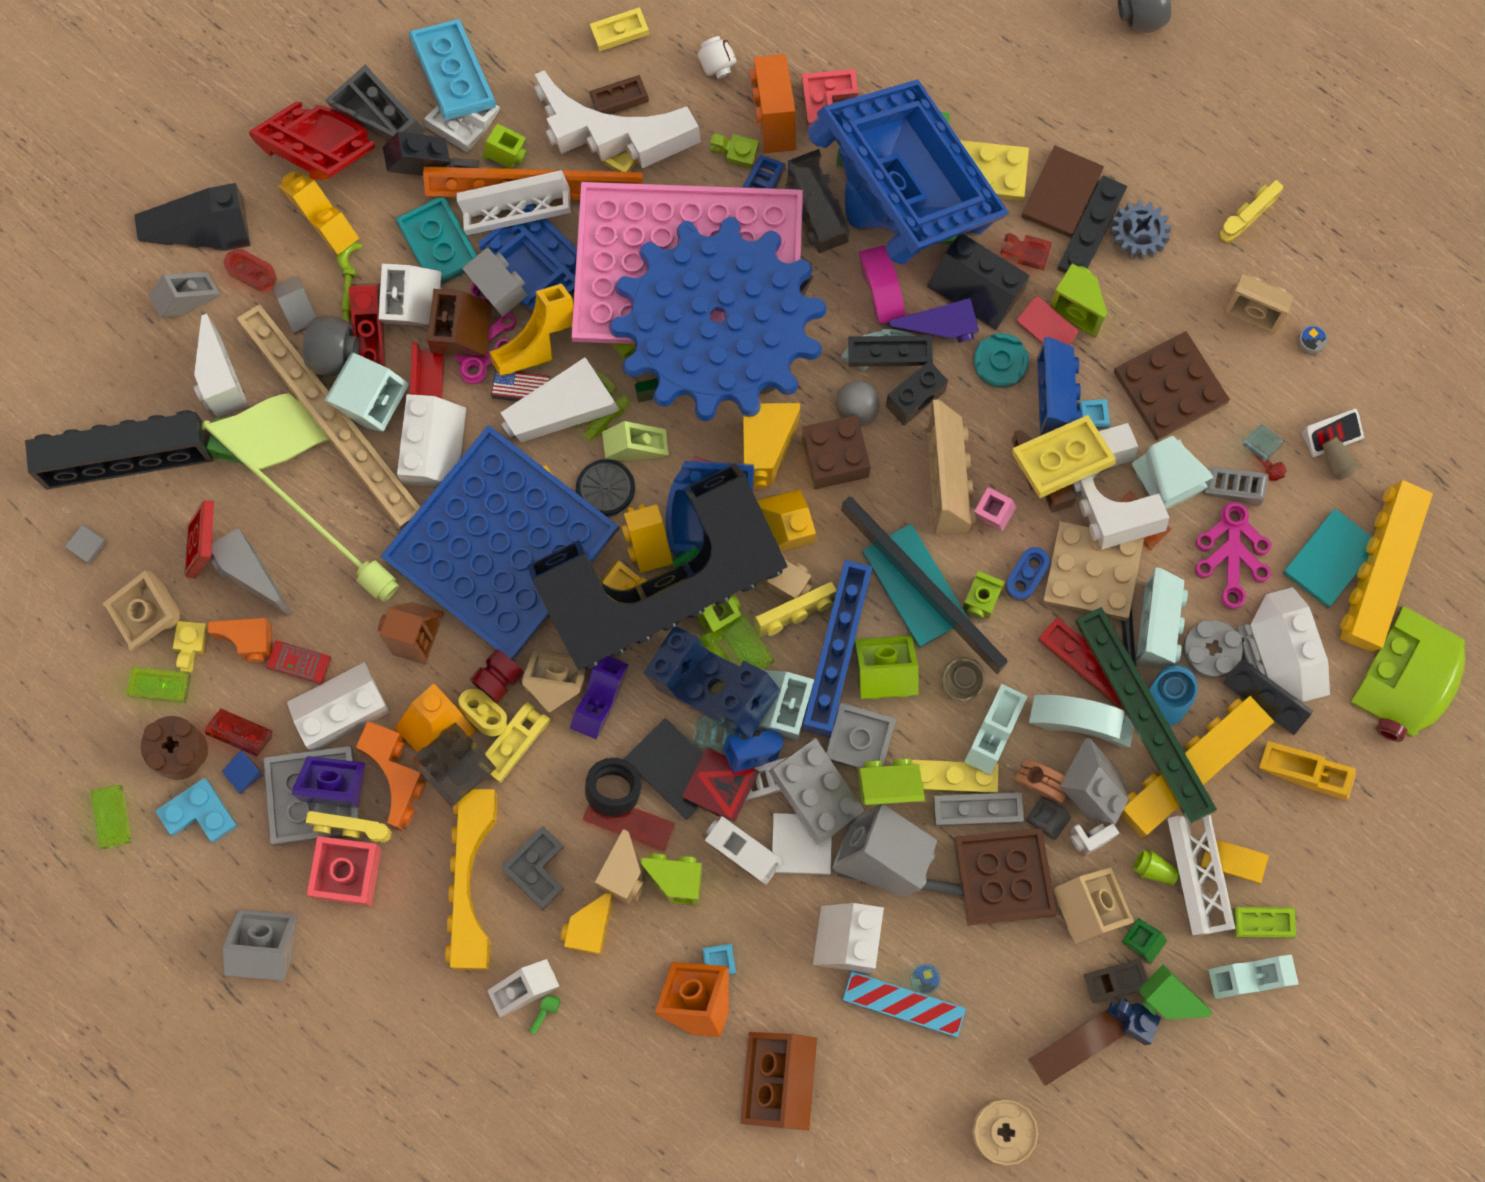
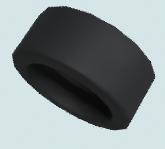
M605 758L598 761L589 769L586 777V800L591 808L606 816L626 814L637 805L642 786L641 776L636 767L626 760ZM606 775L620 776L630 784V792L621 799L606 798L596 790L597 780Z

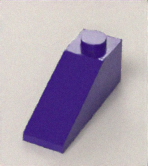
M970 298L889 320L890 328L932 335L933 337L948 340L957 339L958 343L974 339L973 334L979 331Z

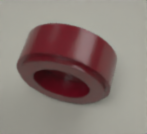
M1381 718L1375 728L1379 735L1395 742L1403 741L1407 733V729L1403 725L1386 718Z

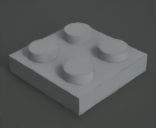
M840 703L826 754L832 762L856 769L857 767H864V761L881 760L882 766H884L896 718Z

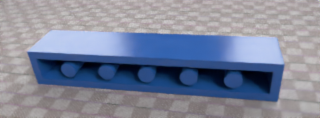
M848 560L844 561L803 724L804 732L831 738L873 566Z

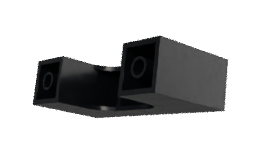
M736 463L684 488L702 526L703 541L699 551L690 560L630 589L620 590L607 586L598 577L580 540L528 565L531 579L578 671L583 668L591 669L597 666L601 659L609 655L612 657L620 655L627 649V646L635 642L638 644L644 643L652 638L653 633L662 629L663 631L670 630L679 624L678 621L688 616L689 618L696 617L705 611L704 608L714 603L715 605L723 604L731 598L730 595L739 591H749L757 585V582L765 578L773 579L781 575L782 570L788 567L749 482Z

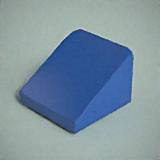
M242 750L222 771L240 794L263 776L248 755Z

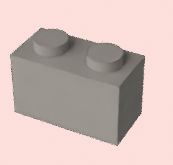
M487 247L462 269L503 317L528 296L522 288L526 283L516 271H513L511 274L506 269L509 263L499 252L494 255Z

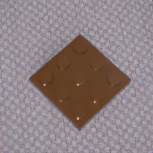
M1187 331L1129 360L1114 370L1116 377L1156 441L1224 406L1230 400Z
M1042 828L957 836L954 838L967 926L1049 918L1057 915Z

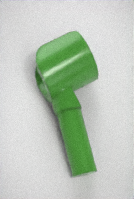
M548 995L542 1000L538 1016L530 1027L529 1032L532 1034L537 1032L547 1012L557 1013L561 1001L560 998Z

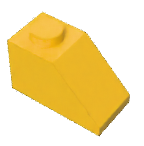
M605 893L572 915L569 924L564 923L561 941H565L564 947L566 949L601 956L613 901L612 894Z

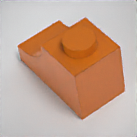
M266 618L208 622V633L215 640H225L235 644L237 654L246 662L261 663L264 662V658L270 657L272 651V624Z

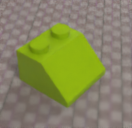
M1072 263L1056 288L1050 307L1070 324L1096 338L1107 315L1097 277L1092 275L1089 269Z
M912 635L855 639L857 676L861 699L876 700L882 697L905 698L919 695L918 662Z
M911 758L893 759V765L882 766L881 760L864 761V767H857L859 803L872 805L925 801L919 764H911Z

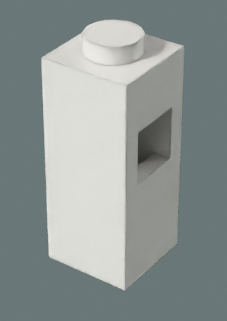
M723 816L719 821L715 820L707 830L706 834L708 837L705 839L706 842L766 885L783 863L780 857Z

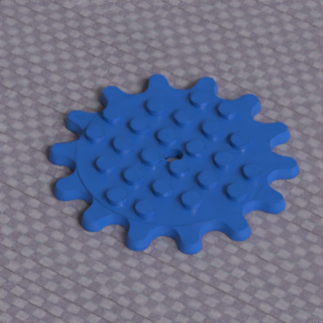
M734 217L725 218L720 224L718 233L710 237L701 235L692 222H682L677 227L678 244L676 247L662 249L652 242L643 244L639 254L640 258L646 263V274L639 278L623 276L615 284L618 295L627 298L632 304L629 314L616 317L609 324V330L613 336L629 338L636 345L635 352L623 363L624 373L630 377H637L643 373H652L658 379V386L653 394V399L658 406L667 407L677 397L687 395L694 400L695 414L702 421L712 420L715 417L718 405L726 400L735 402L744 416L753 417L757 415L760 411L759 393L766 387H773L784 395L795 393L798 388V381L790 371L791 363L797 358L817 359L822 351L821 344L808 337L805 333V325L811 320L822 318L827 310L826 303L823 300L805 297L800 292V285L812 274L811 264L803 259L793 263L781 262L777 258V251L781 246L782 240L775 231L765 232L757 241L744 240L740 234V223ZM714 310L723 312L726 318L724 321L717 323L711 320L710 315Z

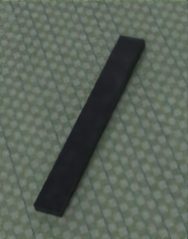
M849 496L843 501L841 507L843 514L998 675L1005 668L1008 660L852 497Z

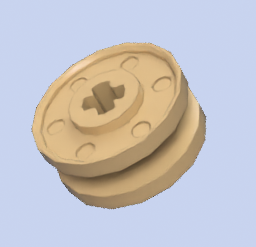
M1007 1099L991 1101L983 1106L974 1118L972 1126L973 1142L979 1153L990 1162L1005 1166L1019 1164L1028 1158L1036 1147L1038 1139L1037 1123L1030 1110L1019 1102ZM1006 1123L1008 1129H1012V1136H1007V1141H1003V1136L997 1133L998 1128H1003L1002 1124Z

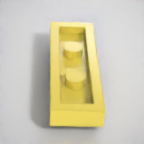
M831 581L756 616L754 629L760 638L767 634L768 636L775 635L784 626L792 622L794 624L801 623L809 614L816 611L824 612L831 608L834 604L837 590Z
M911 760V764H919L924 791L978 794L998 793V764L995 765L991 775L965 762Z

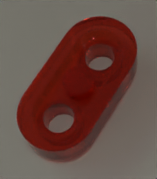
M234 249L228 252L224 258V266L229 275L258 291L269 290L275 285L277 275L273 267L243 249ZM239 263H244L242 268H236ZM261 276H267L266 280L259 281Z

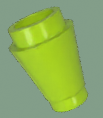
M1141 850L1133 865V871L1137 872L1141 878L1173 886L1179 877V870L1152 850L1148 852Z

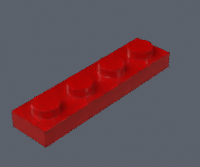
M1057 617L1039 637L1038 641L1115 706L1125 711L1085 639Z

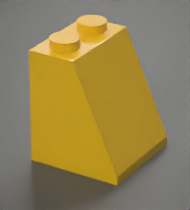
M760 403V411L757 415L753 417L743 415L744 464H754L753 489L761 490L773 485L799 428L800 403Z

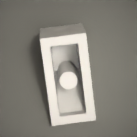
M545 959L519 969L487 991L500 1018L542 998L559 987V984L548 960Z

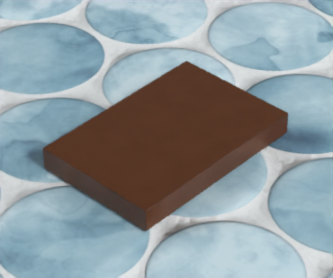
M1054 145L1021 217L1071 238L1104 166Z

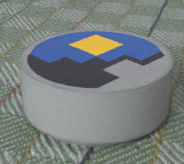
M1317 325L1305 327L1298 336V345L1307 354L1321 352L1328 341L1325 330Z

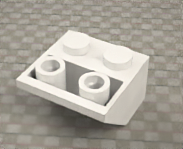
M382 264L379 320L383 324L429 326L433 289H441L442 272L412 265Z

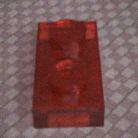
M222 708L206 725L205 730L206 735L258 757L272 738V730Z

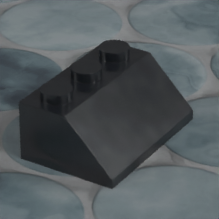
M960 234L945 252L927 287L952 303L970 298L975 317L997 330L1026 289L1030 275L968 236Z

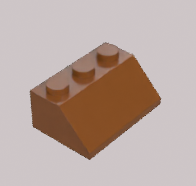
M749 1032L740 1124L809 1131L817 1046L816 1037L787 1033Z

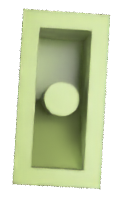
M623 421L602 432L605 458L630 462L669 456L666 429Z

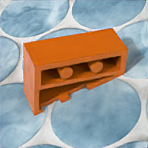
M786 54L754 57V68L749 69L751 85H756V87L752 88L753 102L758 104V107H755L756 122L761 124L764 154L796 150V117Z

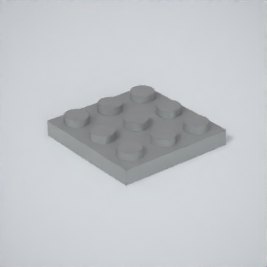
M351 746L264 757L271 845L317 840V836L328 838L342 836L343 832L331 830V834L313 832V827L306 823L309 811L359 819L358 808L302 802L292 795V788L307 756L354 761L353 748Z

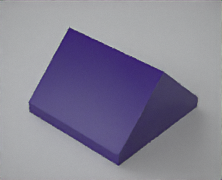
M307 756L292 788V795L302 802L358 808L365 763Z

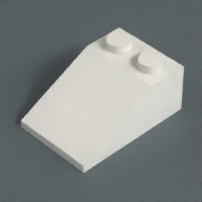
M204 314L201 316L194 372L198 385L194 386V390L199 401L203 402L207 411L212 410L215 416L219 418L249 405L222 338L209 316Z

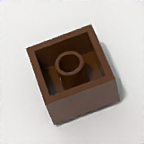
M857 415L802 427L801 438L814 489L869 478L871 466Z

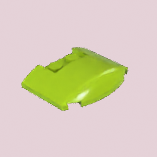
M1402 606L1387 633L1383 648L1378 649L1350 703L1378 719L1386 718L1400 723L1407 729L1406 734L1410 737L1419 734L1418 731L1431 726L1440 718L1458 691L1465 668V640L1409 608Z

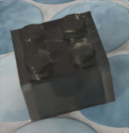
M456 722L444 729L439 737L427 747L422 748L411 760L450 807H453L496 769L479 746Z

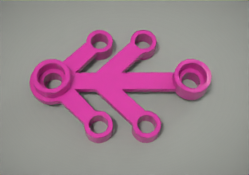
M473 283L471 295L490 302L486 297L481 298L478 296L481 291ZM507 313L503 317L500 315L498 321L490 326L488 343L503 331L509 332L515 328L516 321L511 313ZM505 319L512 320L510 325L502 324ZM506 338L499 339L496 342V347L490 351L500 348L501 345L509 343L510 340ZM489 352L487 357L453 355L460 363L459 373L463 381L468 384H478L486 378L487 367L492 364ZM472 368L479 370L476 375H470L469 371Z
M1236 502L1225 505L1220 512L1221 521L1207 533L1200 534L1195 542L1196 547L1200 551H1209L1214 545V540L1228 530V541L1208 559L1201 560L1195 567V574L1201 579L1208 578L1213 573L1214 568L1227 557V588L1221 594V602L1226 608L1231 610L1238 609L1246 600V593L1239 586L1240 559L1252 571V579L1257 583H1264L1271 574L1269 567L1261 564L1240 542V532L1253 543L1252 550L1258 556H1264L1269 552L1271 542L1269 539L1262 537L1248 522V510L1242 504ZM1229 514H1236L1238 521H1232ZM1206 538L1210 543L1209 546H1203L1200 539ZM1257 543H1264L1266 550H1260L1257 547ZM1200 566H1207L1209 573H1202ZM1259 569L1263 570L1265 577H1259L1256 571ZM1234 595L1237 600L1236 603L1229 602L1227 596Z

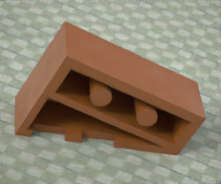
M414 602L389 607L387 615L383 614L379 621V635L393 655L426 665L444 611Z

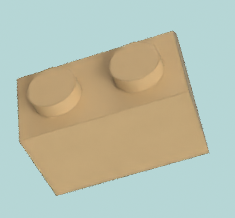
M1242 274L1235 285L1224 312L1275 334L1290 310L1293 295L1287 293L1281 287H1272L1265 284L1255 276Z
M623 829L595 884L600 891L612 894L614 898L630 906L632 900H639L645 885H643V876L629 832Z
M1111 867L1079 876L1053 888L1056 903L1062 911L1067 923L1068 932L1072 936L1075 945L1134 923Z

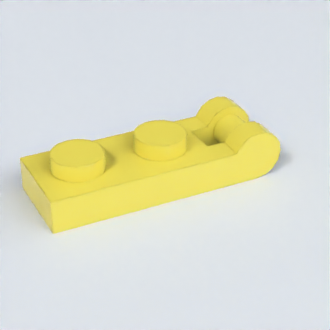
M529 702L523 705L507 725L505 731L499 735L477 763L481 769L500 783H502L551 721V718L547 715H540L534 710L535 706ZM527 719L534 724L530 730L522 725Z

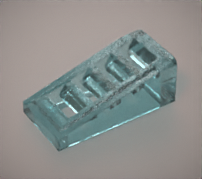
M698 717L692 744L696 747L704 749L708 747L714 751L724 752L723 746L727 736L733 730L709 717ZM710 726L709 738L704 740L706 728ZM718 728L722 729L720 743H716ZM757 729L755 730L752 737H756Z

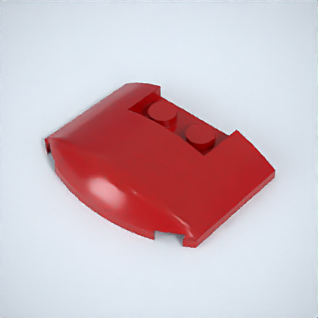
M294 102L249 131V136L270 157L276 154L309 172L310 179L316 180L331 178L375 148L373 140L369 141L367 138L368 132L354 119L339 111L321 105H315V108L312 110L301 109L302 102Z

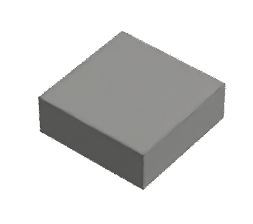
M82 524L65 548L90 565L107 542Z

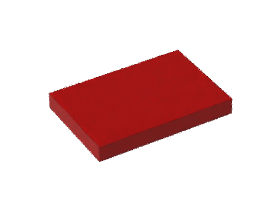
M204 500L188 523L184 574L188 578H196L211 558L214 501Z

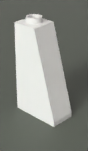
M585 357L502 411L501 415L505 419L502 426L510 438L515 435L520 442H524L619 411V408Z

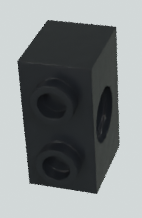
M928 361L888 394L886 407L905 426L927 408L933 400L938 399L946 392L948 380L931 361Z

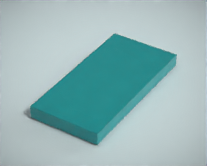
M909 524L889 535L968 618L913 525ZM873 544L862 550L863 556L869 566H873L872 571L912 635L918 648L954 630Z

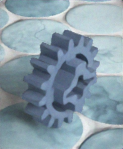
M1138 200L1136 207L1129 202L1125 210L1122 208L1118 210L1117 217L1113 218L1111 224L1114 227H1112L1110 235L1116 236L1113 245L1121 244V254L1127 250L1130 252L1129 258L1132 259L1135 254H1139L1140 260H1144L1147 253L1151 258H1154L1157 251H1163L1165 244L1170 239L1168 233L1172 227L1166 224L1169 218L1168 215H1160L1161 207L1154 210L1152 209V202H1149L1147 206H1143L1142 201Z

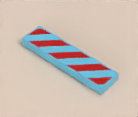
M851 971L842 1000L958 1038L966 1011L964 1007Z

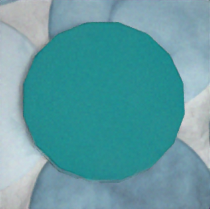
M996 333L979 343L974 353L973 366L977 376L984 383L996 388H1007L1023 379L1029 366V354L1018 338L1010 334Z

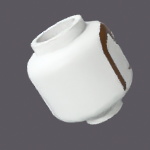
M717 36L701 43V49L697 55L707 76H716L717 79L730 75L732 73L731 68L735 66L737 61L729 41L720 39Z

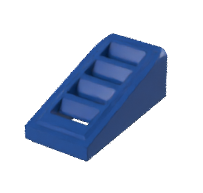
M760 155L742 188H753L754 186L756 188L775 189L784 171L785 163ZM761 168L773 171L774 174L761 170Z

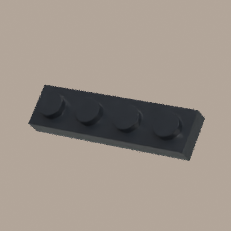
M1102 175L1057 270L1066 273L1072 263L1088 269L1127 189V185Z

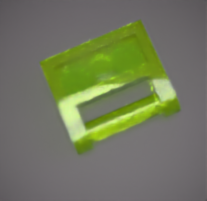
M744 613L715 632H709L700 639L703 645L709 648L710 652L730 661L718 643L723 637L740 663L744 660L760 669H764L774 662V658Z

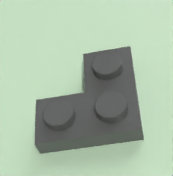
M542 826L501 867L542 910L564 890L544 869L564 846Z

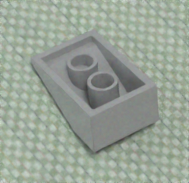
M239 528L212 543L211 552L213 554L210 561L224 579L229 577L235 585L284 615L289 616L292 614L252 544Z

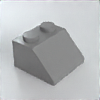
M1086 738L1067 770L1066 778L1059 786L1088 819L1116 824L1129 800L1121 774L1090 738Z
M238 909L222 947L225 976L284 981L292 960L297 915Z

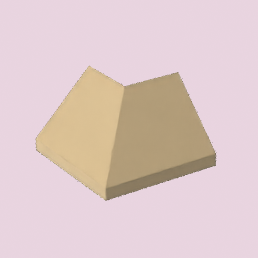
M533 650L523 676L522 684L525 693L533 695L550 713L580 693L588 669L583 668L578 671L570 655Z

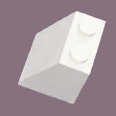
M858 903L821 906L813 966L872 974L876 969L884 907Z

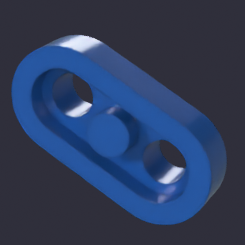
M1032 547L1022 554L1005 585L1006 592L1012 599L1017 601L1026 600L1036 589L1050 563L1049 556L1043 549ZM1031 560L1037 561L1038 564H1039V567H1037V568L1031 567V566L1029 565V561H1031ZM1015 584H1023L1025 590H1016Z

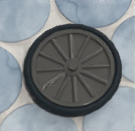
M609 459L598 460L587 465L581 471L576 483V493L605 516H612L625 510L631 503L635 493V481L629 469L623 464Z

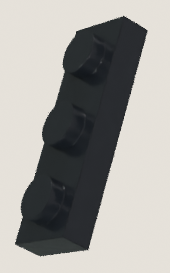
M932 335L848 337V367L923 366L928 361L933 363Z
M1242 658L1223 682L1245 700L1251 696L1272 720L1293 735L1297 733L1313 712L1312 709Z

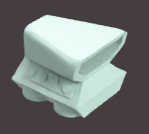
M1170 436L1152 445L1146 454L1131 463L1136 471V478L1139 482L1143 483L1149 496L1159 493L1166 510L1201 493L1208 487L1205 482L1213 478L1211 472L1184 447L1180 439L1177 440L1174 436Z

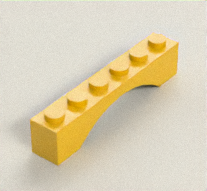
M459 789V797H454L453 813L458 815L457 826L452 827V844H456V855H451L450 872L455 873L454 885L449 886V903H453V915H448L447 932L452 933L451 945H446L445 952L446 963H450V968L453 970L489 971L491 940L482 930L475 915L471 900L470 879L472 865L478 848L497 821L498 794L495 789Z

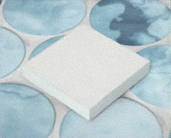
M773 813L772 852L783 860V863L775 873L830 875L832 836L817 845L797 814Z

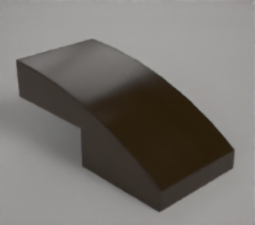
M1141 958L1084 974L1093 1004L1137 992L1148 980Z

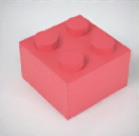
M317 836L307 896L314 900L372 907L382 848L374 843Z

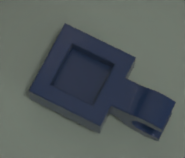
M1119 999L1118 1004L1115 1002L1110 1003L1107 1013L1124 1023L1122 1032L1145 1046L1153 1043L1161 1019L1160 1016L1152 1014L1139 1003L1130 1004L1123 999Z

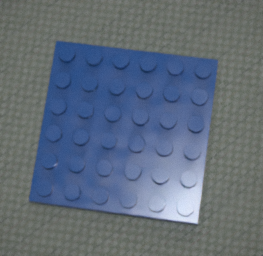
M488 425L380 557L495 649L500 650L513 661L550 616L531 579L528 565L578 540L581 541L592 563L620 527Z

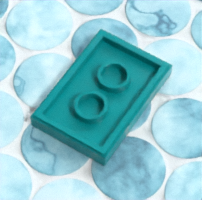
M438 197L395 218L420 267L442 272L441 285L464 274L465 271L462 268L477 256L445 197Z
M1334 508L1284 570L1283 574L1325 607L1329 608L1357 574L1362 563L1367 561L1369 553L1366 552V546L1372 536Z

